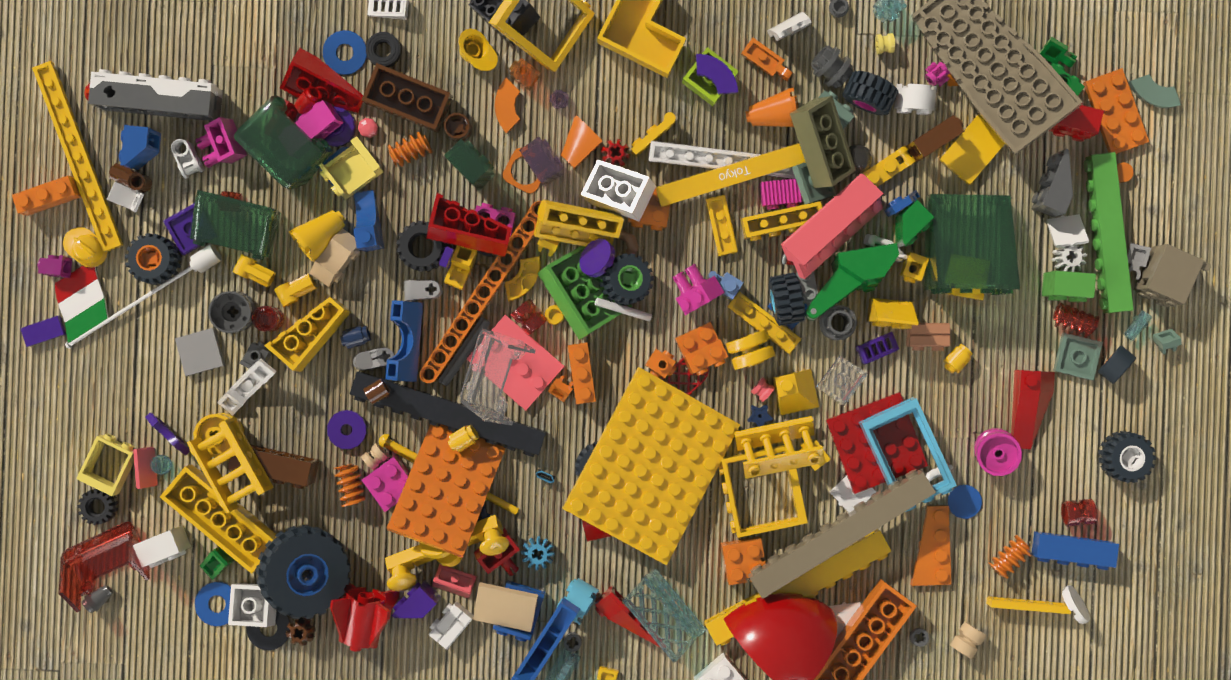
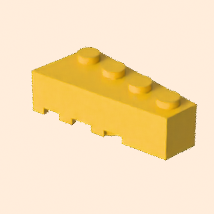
M329 297L311 310L308 315L296 321L293 326L281 332L278 337L269 341L264 346L291 370L302 372L349 316L351 311L337 299Z

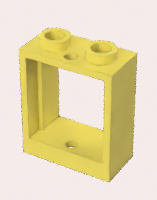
M106 433L105 435L96 436L76 479L110 496H114L120 493L134 464V446L127 442L122 444L116 441L117 438ZM105 444L128 454L115 483L92 473Z

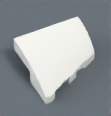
M800 12L767 30L770 38L774 36L776 41H779L790 34L793 35L808 27L812 22L804 12Z

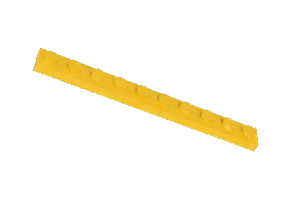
M48 61L32 67L102 252H108L124 246L54 62Z

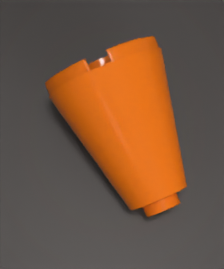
M795 88L786 89L749 106V110L745 111L747 123L751 122L752 126L794 127L790 113L799 108L797 96H792Z

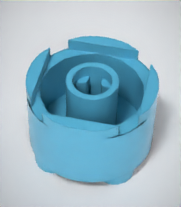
M578 578L570 582L566 590L569 593L564 598L580 608V611L573 620L580 625L583 621V616L587 615L597 597L594 593H599V589Z

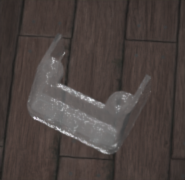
M481 330L461 391V403L486 422L513 425V421L504 415L507 411L508 403L506 398L502 396L503 388L512 360L521 359L525 352L535 354L536 350L521 340L491 330Z

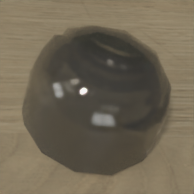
M860 144L849 146L856 169L852 174H861L868 170L873 159L870 149Z

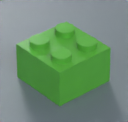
M1066 271L1043 273L1042 296L1048 297L1049 301L1067 300L1068 298V302H1087L1088 298H1094L1096 274Z

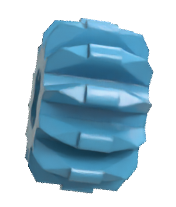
M537 536L536 542L531 537L529 538L530 544L524 543L523 546L527 550H522L521 554L528 555L523 558V562L530 560L528 568L536 564L535 569L539 570L541 564L546 569V562H553L549 556H554L555 552L548 551L553 548V544L546 546L547 538L542 543L540 542V536ZM534 549H537L538 551L542 550V557H539L538 555L534 556Z

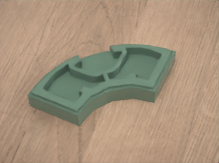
M1150 74L1128 82L1132 91L1139 99L1154 107L1173 108L1181 105L1175 86H1160L1153 81Z

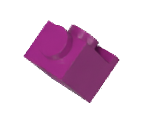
M48 255V258H40L37 263L38 274L70 278L73 259L63 255Z

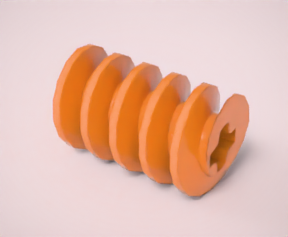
M417 132V139L410 135V142L403 138V145L396 141L395 148L390 144L388 145L389 154L396 168L397 163L401 167L404 166V159L411 163V156L418 160V153L422 157L426 156V150L430 154L433 153L425 133L422 136Z
M347 464L333 468L340 470L339 473L335 474V477L341 478L336 484L343 486V488L338 490V493H344V496L339 499L346 501L341 507L355 505L364 501L366 498L359 496V494L364 492V489L357 488L362 484V481L356 480L361 474L354 472L359 469V466Z
M1017 535L1014 536L1016 542L1013 540L1009 541L1011 548L1004 546L1005 553L1001 551L997 553L1000 559L992 557L994 564L987 562L1001 577L1006 579L1009 578L1007 571L1015 573L1013 565L1020 568L1018 560L1026 562L1024 555L1032 556L1029 551L1030 547Z

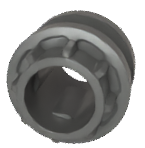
M825 46L811 63L814 69L813 74L816 77H820L823 74L826 77L824 84L828 87L834 86L837 88L842 86L854 71L851 65L852 60L848 56L843 59L839 57L841 50L838 47Z
M843 305L833 306L819 318L821 332L831 340L847 339L854 333L857 326L854 312ZM835 314L842 316L844 319V326L841 331L832 328L831 320Z

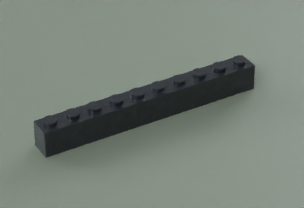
M357 371L350 395L354 396V400L365 403L368 399L363 389L383 378ZM383 379V381L388 383L391 388L389 397L373 404V406L383 409L385 406L392 408L391 411L397 414L409 413L411 414L410 418L416 420L428 419L430 420L429 424L439 427L441 424L449 426L448 430L453 432L464 426L472 425L480 437L486 438L485 442L497 445V442L505 444L504 448L516 451V448L524 450L523 454L530 457L540 454L547 431Z

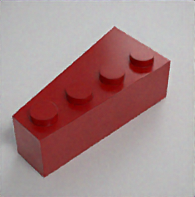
M437 193L428 225L427 239L505 257L512 228L490 217L485 218L479 215L477 211L473 209L468 210L460 206V203L454 200L449 201L443 198V195Z

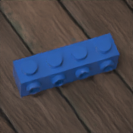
M1034 531L1031 555L1037 557V560L1041 562H1050V559L1057 560L1058 564L1063 565L1075 562L1080 567L1089 568L1090 564L1096 565L1097 569L1109 570V567L1116 568L1119 544L1113 541Z

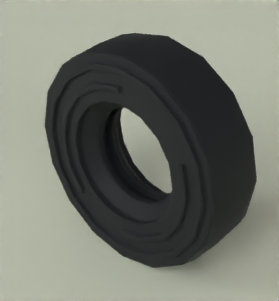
M388 32L375 33L366 44V54L373 65L378 63L385 67H391L398 62L401 56L402 48L399 40ZM380 43H388L390 45L391 52L387 57L377 55L376 48Z

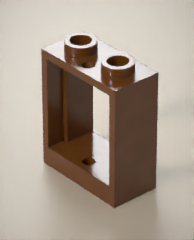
M952 115L906 146L908 148L907 151L911 157H914L915 163L965 132L963 129L964 125L958 117L956 118Z

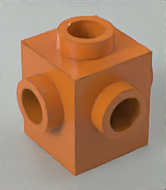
M658 349L654 350L644 365L651 369L650 373L659 379L661 377L666 378L667 375L671 377L677 368L674 366L676 363L673 360L674 355L666 350L662 353ZM660 361L665 363L664 368L659 367Z

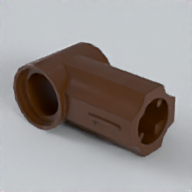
M119 163L111 166L109 171L110 179L140 192H147L152 188V180L149 176L124 167ZM141 178L142 184L140 187H138L137 183L138 180Z
M379 379L363 390L370 403L374 404L389 397L391 388L383 379Z

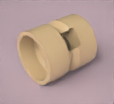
M964 621L959 629L960 635H955L950 646L968 658L973 659L978 651L976 646L981 645L987 635Z

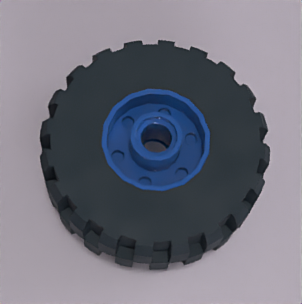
M301 525V527L297 528L293 526L284 533L282 531L275 535L276 538L272 542L269 540L265 545L267 548L264 553H260L258 558L260 564L256 566V573L258 574L257 584L261 589L262 596L279 613L285 616L289 615L294 619H300V617L311 619L315 614L321 616L327 613L326 609L330 607L331 600L338 599L339 597L343 598L346 593L344 588L350 583L351 578L348 576V572H351V564L348 562L349 555L347 551L344 550L342 543L333 535L318 527Z

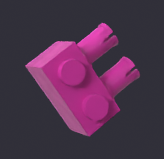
M219 117L204 125L207 134L195 140L196 143H199L197 146L201 150L210 145L213 147L214 152L203 156V161H206L204 164L208 168L219 162L232 164L247 156L233 119Z
M696 263L685 269L693 286H691L683 271L672 277L681 292L680 296L675 299L685 316L725 293L715 275L709 279L703 278Z

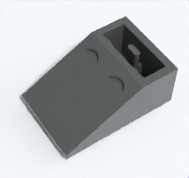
M1064 149L1049 157L1046 164L1048 169L1046 174L1044 173L1040 178L1039 184L1041 186L1039 191L1033 195L1031 201L1033 206L1031 209L1050 217L1066 214L1073 197L1068 149Z

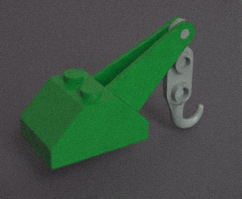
M897 243L837 253L831 263L833 275L819 293L814 272L806 279L800 278L796 272L801 284L804 303L807 305L805 311L806 318L812 321L816 320L854 291L863 290V292H870L875 290L899 256ZM784 254L783 257H782V264H783V265L786 264V260H787L785 254Z

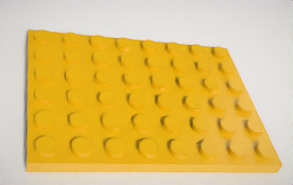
M638 367L562 509L667 565L715 475L721 459L725 456L735 436L734 432L738 431L740 424Z

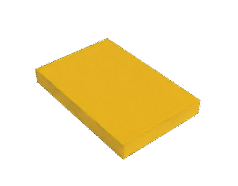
M979 114L939 159L968 185L975 180L1005 144Z

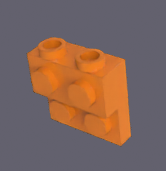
M655 189L640 221L628 218V223H631V227L643 228V225L651 226V230L662 231V228H667L670 204L661 207Z
M711 322L674 338L690 374L696 373L698 376L707 372V367L713 364L715 367L726 363L724 359L728 358L727 352L721 339H718Z

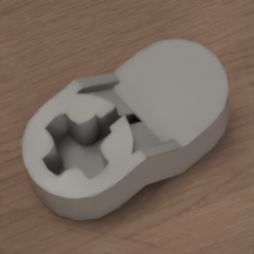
M388 348L361 352L354 357L353 365L360 371L387 366V359L392 358L394 354Z

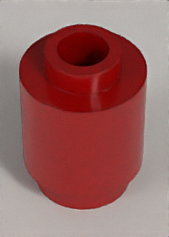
M312 86L306 88L295 102V108L301 115L307 114L314 104L321 101L322 93Z

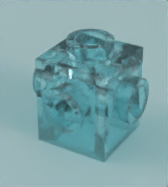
M877 0L873 5V13L878 20L881 19L882 23L887 20L891 23L900 17L899 13L907 5L904 0Z

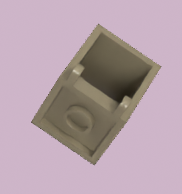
M1169 244L1153 246L1147 265L1143 267L1141 277L1137 280L1133 290L1139 292L1138 295L1143 298L1157 300V304L1164 307L1185 305L1200 270L1208 271L1211 265L1205 262V260Z

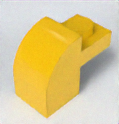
M456 246L451 258V266L444 280L445 284L463 290L474 267L477 250Z

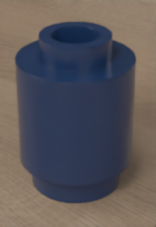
M362 325L343 330L340 340L343 346L351 349L367 344L368 341H371V336L367 326L362 327Z

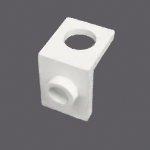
M114 182L107 200L137 212L144 194Z

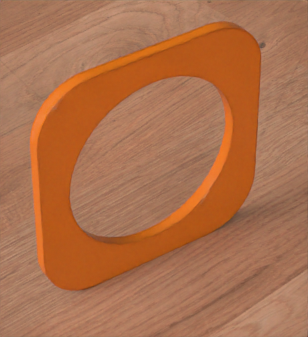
M518 148L513 152L503 171V178L507 183L526 193H534L548 170V163L544 158L527 149ZM523 156L535 159L540 168L537 180L528 185L516 182L511 173L515 160Z

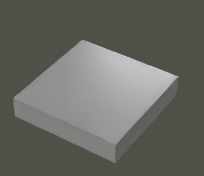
M215 328L175 338L185 376L225 366Z

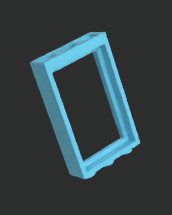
M912 397L860 421L859 424L885 481L889 485L896 480L873 430L913 413L943 478V481L932 485L936 493L922 501L923 503H928L934 500V496L940 493L942 495L953 491L952 488L957 485L917 398ZM915 505L914 507L910 508V509L907 510V511H910V510L915 509V508H916V505Z

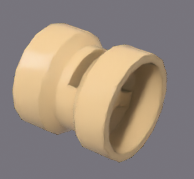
M375 443L371 447V451L364 453L361 458L369 468L376 470L382 461H386L389 458V455L378 443Z

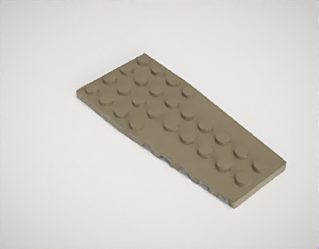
M930 0L911 15L912 20L943 64H945L972 105L1014 155H1017L1083 105L1082 100L1045 58L1026 40L1024 41L1012 27L1010 28L1003 18L996 15L985 1Z

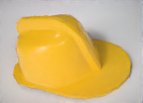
M470 28L460 34L459 52L466 62L481 71H489L496 67L498 56L480 31Z
M76 227L66 233L63 239L64 249L81 265L91 268L97 267L107 258V252H102L97 236L84 227Z

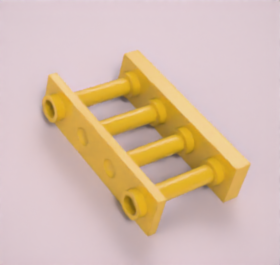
M812 416L734 432L737 451L745 450L747 461L743 462L745 479L824 463L823 447H814L811 436L815 435ZM803 438L806 449L795 451L791 440ZM783 442L787 453L775 455L772 444ZM764 446L767 457L755 459L752 448Z
M235 417L219 423L221 431L210 438L202 441L199 437L187 442L191 454L195 456L215 492L220 506L225 510L226 514L239 508L236 501L256 491L260 495L274 488ZM226 438L231 449L212 459L207 448ZM236 456L241 466L222 477L217 466ZM246 473L251 484L232 494L227 483Z

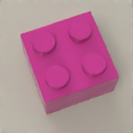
M396 455L363 478L362 482L383 511L386 512L397 504L410 471L399 456Z

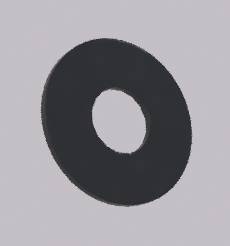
M276 610L275 623L277 631L275 635L267 637L262 634L260 627L246 626L248 638L257 648L275 650L288 640L289 637L286 636V631L290 630L287 627L290 620L287 615L285 616Z

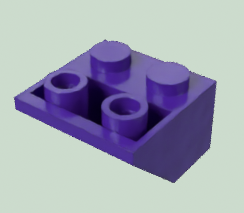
M426 580L422 584L417 582L407 593L409 597L403 596L393 607L395 612L391 616L393 618H423L439 602L442 596Z

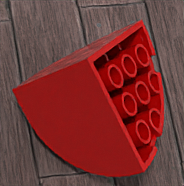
M778 593L768 595L763 599L759 597L756 598L757 601L748 605H741L724 618L727 627L741 647L772 680H814L828 661L837 636V620L833 610L825 603L815 598L803 597L802 594Z

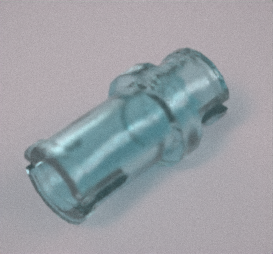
M1141 310L1138 316H1134V321L1123 335L1134 341L1142 329L1147 328L1152 316Z

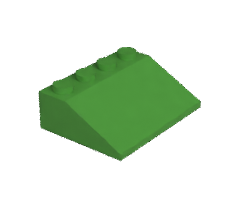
M585 246L578 247L545 266L537 273L579 340L622 314L595 305L596 298L610 300L607 299L609 295H604L602 292L605 290L604 286L600 287L603 279H600V276L596 278L589 277L581 271L580 257ZM631 304L623 305V306H627V307H630V308L633 307Z

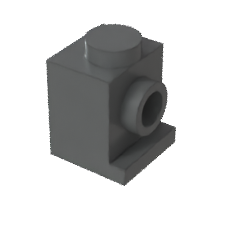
M260 341L258 343L252 342L239 364L249 369L259 359L267 363L272 352L264 346L265 343ZM255 352L258 353V359L256 360L253 358Z

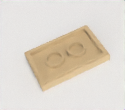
M480 582L473 620L531 632L538 594Z

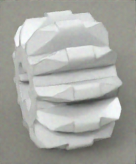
M1074 245V247L1066 246L1053 250L1052 253L1056 257L1052 258L1051 261H1057L1054 268H1061V271L1066 272L1080 271V265L1086 264L1082 257H1086L1087 254L1081 253L1084 247ZM1071 255L1072 259L1067 260L1066 256Z

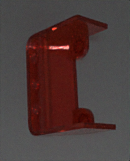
M124 522L80 542L62 553L60 557L58 594L76 612L81 610V596L93 591L96 578L129 564L146 581L150 579L149 565L141 567L133 545L142 542L136 527L131 522Z

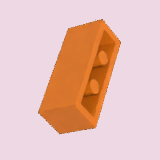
M67 175L12 194L17 213L29 216L81 198V194L74 177Z
M588 342L568 345L576 404L596 402Z

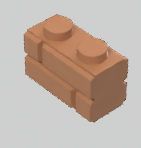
M918 323V325L912 326V329H906V346L912 347V351H924V347H932V351H944V347H950V323Z

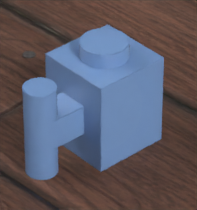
M711 271L707 276L708 279L715 275L725 292L722 295L733 300L744 282L728 272L722 277L715 271Z

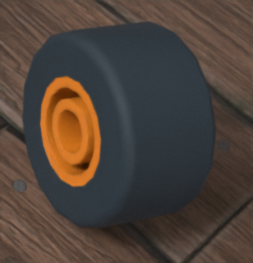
M1119 346L1098 370V373L1114 384L1136 360V356L1123 346Z

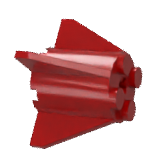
M349 583L344 588L346 593L343 598L331 600L330 604L339 633V642L350 646V650L354 652H360L364 648H377L380 633L390 619L391 610L396 604L400 592L392 590L380 592L376 589L368 592L366 587H355Z

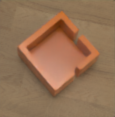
M759 536L721 543L728 585L747 583L746 579L749 578L750 570L759 564L761 566L766 564L763 558L765 556L762 539Z

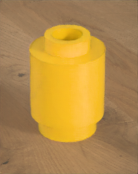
M960 344L943 360L945 363L944 367L952 374L954 372L960 373L971 360L970 357L973 353L967 347Z
M472 425L464 426L449 435L450 440L448 444L453 451L461 452L476 443L479 435Z

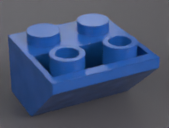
M124 125V130L121 131L122 150L119 152L120 165L133 170L142 168L159 154L161 133L149 127Z

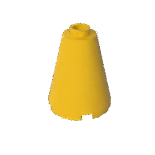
M332 210L291 229L289 234L294 241L297 239L296 242L302 252L311 261L315 262L326 249L331 239L345 227L344 221L346 219L339 211L335 212Z

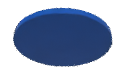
M959 485L950 492L948 506L956 517L968 519L980 511L982 498L974 487Z

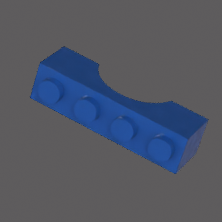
M392 300L390 320L399 327L402 341L396 355L387 359L386 380L417 382L423 303Z

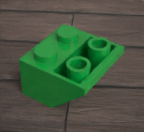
M918 200L905 207L895 217V243H897L898 248L910 246L917 240L918 237L916 235L918 233L926 231L932 225L930 221L934 216Z

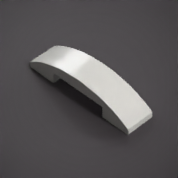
M259 359L217 403L231 415H234L277 371L265 361Z

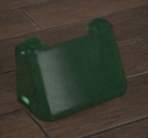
M275 95L271 96L238 128L234 138L280 185L291 190L307 184L320 168L319 164H323L333 150L324 139H311L284 113L287 110L285 100Z
M197 190L190 239L196 245L205 246V243L223 246L250 253L252 258L264 261V257L270 258L281 212L274 208Z

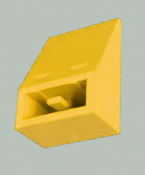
M869 298L867 322H872V326L912 329V326L918 325L919 322L912 302Z

